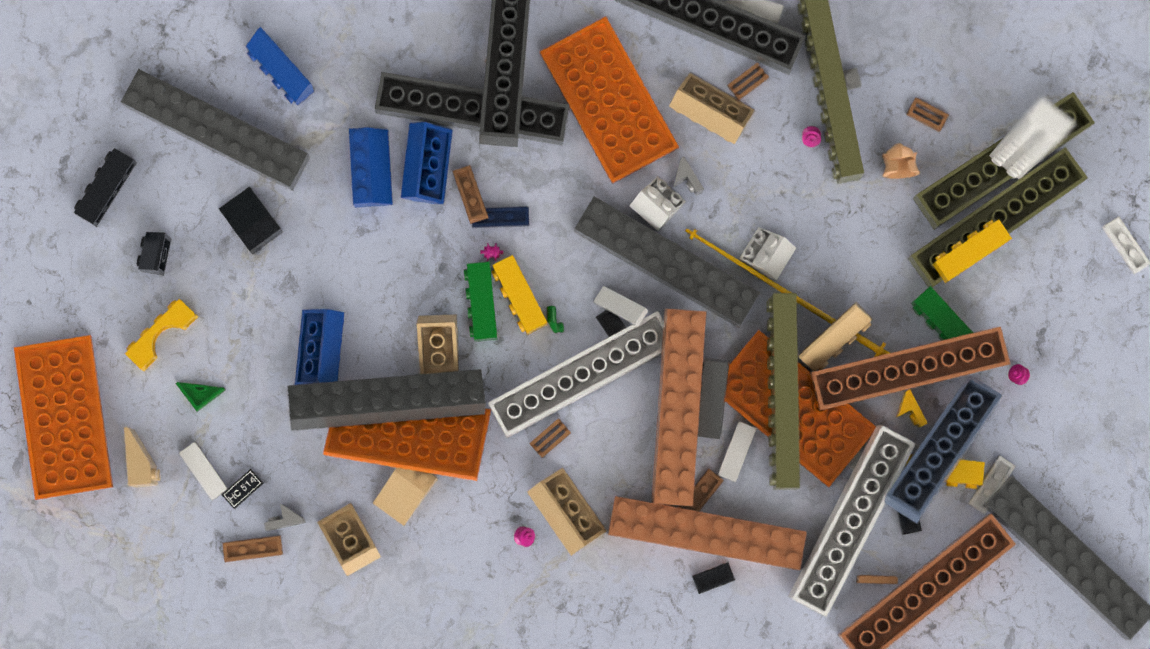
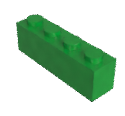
M490 262L467 264V269H464V279L469 282V288H465L466 299H470L471 307H467L468 319L472 318L473 326H469L470 338L474 337L475 342L498 340Z
M931 286L911 303L913 311L918 316L922 315L925 318V324L931 330H936L941 341L973 333Z

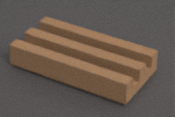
M757 62L729 83L727 87L739 101L769 79V76L765 74ZM757 69L758 72L734 89L733 86ZM759 75L762 76L760 80H758L756 83H754L740 95L738 94V91H740L742 88H744L746 85H748L750 82L756 79Z
M916 97L906 114L939 133L949 114ZM916 104H918V105H920V106L926 108L927 110H929V111H931V112H933V113H935V114H937V115L943 117V119L941 120V119H939V118H937V117H935V116H933V115H931V114L925 112L924 110H922V109L916 107ZM914 110L915 112H917V113H919V114H921V115H923V116H925V117H927V118L933 120L934 122H936V123H938V124H940V125L938 126V125L932 123L931 121H929V120H927V119H925V118H923V117H921V116H919V115L913 113L912 111Z
M558 418L529 444L543 458L570 435L571 432ZM557 425L560 426L553 434H551V435H550L545 441H543L538 447L535 445L540 439H542L547 433H549L555 426H557ZM562 430L565 431V433L559 439H557L552 445H550L544 452L540 451L541 448H543Z
M856 576V583L898 584V577Z

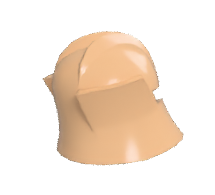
M902 143L895 144L886 154H882L885 164L882 176L884 178L900 179L919 175L920 171L916 165L917 153Z

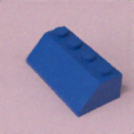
M261 27L257 29L246 45L249 51L246 54L253 62L257 60L261 65L259 69L266 76L269 74L273 78L271 82L278 90L282 88L286 93L284 97L291 104L294 102L298 106L314 92L311 83Z
M427 122L409 123L400 198L414 202L444 204L453 130Z
M369 127L350 128L349 143L354 207L393 205L389 131Z
M330 309L302 310L295 385L338 381L345 312Z

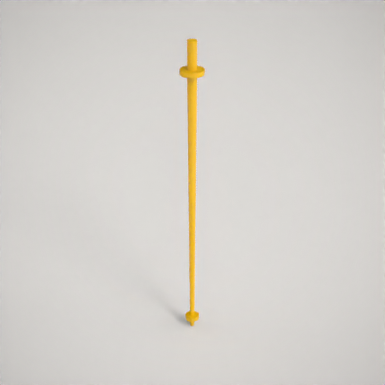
M685 229L690 234L689 239L692 240L695 237L779 292L792 293L697 235L698 230L694 229L692 232L689 229ZM797 296V303L830 324L836 321L833 317ZM859 333L856 334L858 337L856 341L874 351V357L890 353L884 349L886 346L885 342L878 346Z

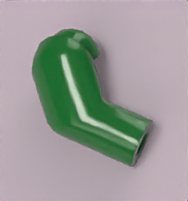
M548 306V324L554 333H563L564 323H557L556 307Z

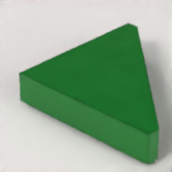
M182 382L175 383L197 412L226 391L224 387Z

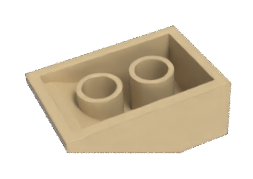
M457 314L418 316L416 324L420 374L459 371Z
M124 427L128 486L134 488L158 486V481L161 480L160 469H157L156 464L136 431L132 428Z
M396 468L373 504L405 526L438 478L431 473Z
M351 503L317 522L347 576L381 557Z

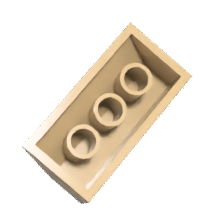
M689 73L669 105L677 113L685 115L693 122L699 123L710 132L718 134L724 140L733 144L736 143L755 111L692 73Z
M855 302L801 351L798 357L814 372L817 369L823 370L829 364L827 360L830 357L836 358L843 351L841 347L846 343L850 345L858 338L856 334L860 330L865 332L872 325L870 323L872 320L871 316L858 302Z
M563 468L527 491L571 556L607 531Z

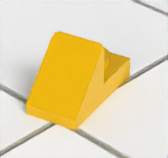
M911 390L905 391L896 418L910 411L911 415H909V418L914 426L917 425L920 428L928 424Z

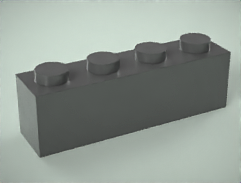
M706 358L705 362H703L698 437L721 438L729 360Z

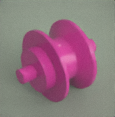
M809 126L803 130L802 141L804 145L816 147L820 144L821 131L819 128Z
M487 243V246H484V250H480V254H484L487 262L490 258H494L495 262H497V258H500L503 250L497 247V243H495L494 247Z
M1016 364L1010 368L1008 377L1015 384L1023 385L1029 380L1030 372L1021 364Z
M520 526L514 533V541L518 545L529 547L535 540V532L531 528Z

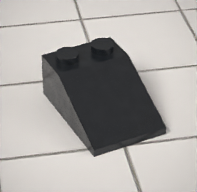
M250 187L219 208L252 255L283 233Z

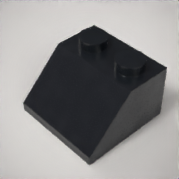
M146 232L145 237H142L140 244L142 253L138 255L136 263L141 272L164 276L172 240L166 233Z

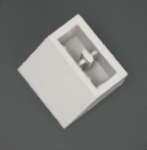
M657 176L640 191L630 204V207L659 231L686 201L680 194L671 189L664 180Z
M758 227L739 260L763 275L777 280L796 247L785 237Z

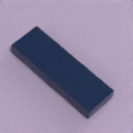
M529 206L485 208L488 218L472 223V228L529 226Z

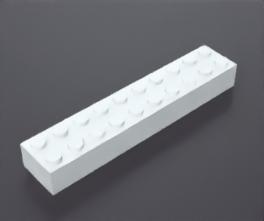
M1041 98L1007 133L989 156L994 164L1003 166L1012 178L1017 177L1020 179L1062 140L1074 125V122Z
M657 311L642 319L639 326L633 324L488 402L506 438L662 354L664 321L659 312Z
M882 425L876 426L788 596L789 598L827 617L885 505L884 501L887 493L900 476L916 443Z

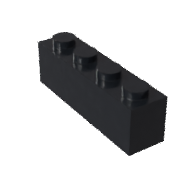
M115 148L107 153L104 159L106 162L102 168L99 167L94 175L96 178L92 184L89 183L87 185L82 200L79 199L74 206V213L95 227L98 226L137 164L134 159Z

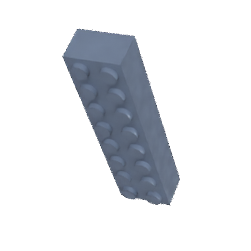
M969 374L887 493L884 503L915 523H918L998 406L1002 394Z

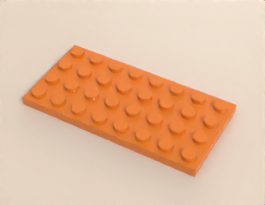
M606 16L539 52L567 104H570L573 115L612 184L679 148Z
M758 330L729 365L725 402L769 438V435L772 434V428L768 427V416L771 414V408H768V397L771 395V389H768L767 384L768 377L771 376V370L767 369V359L770 356V351H767V339L769 338ZM798 362L800 464L823 484L830 487L871 437L876 426L849 404L819 411L810 377L811 372Z
M87 335L14 347L35 500L113 488L92 336Z
M485 408V414L329 427L323 455L477 481L491 409Z

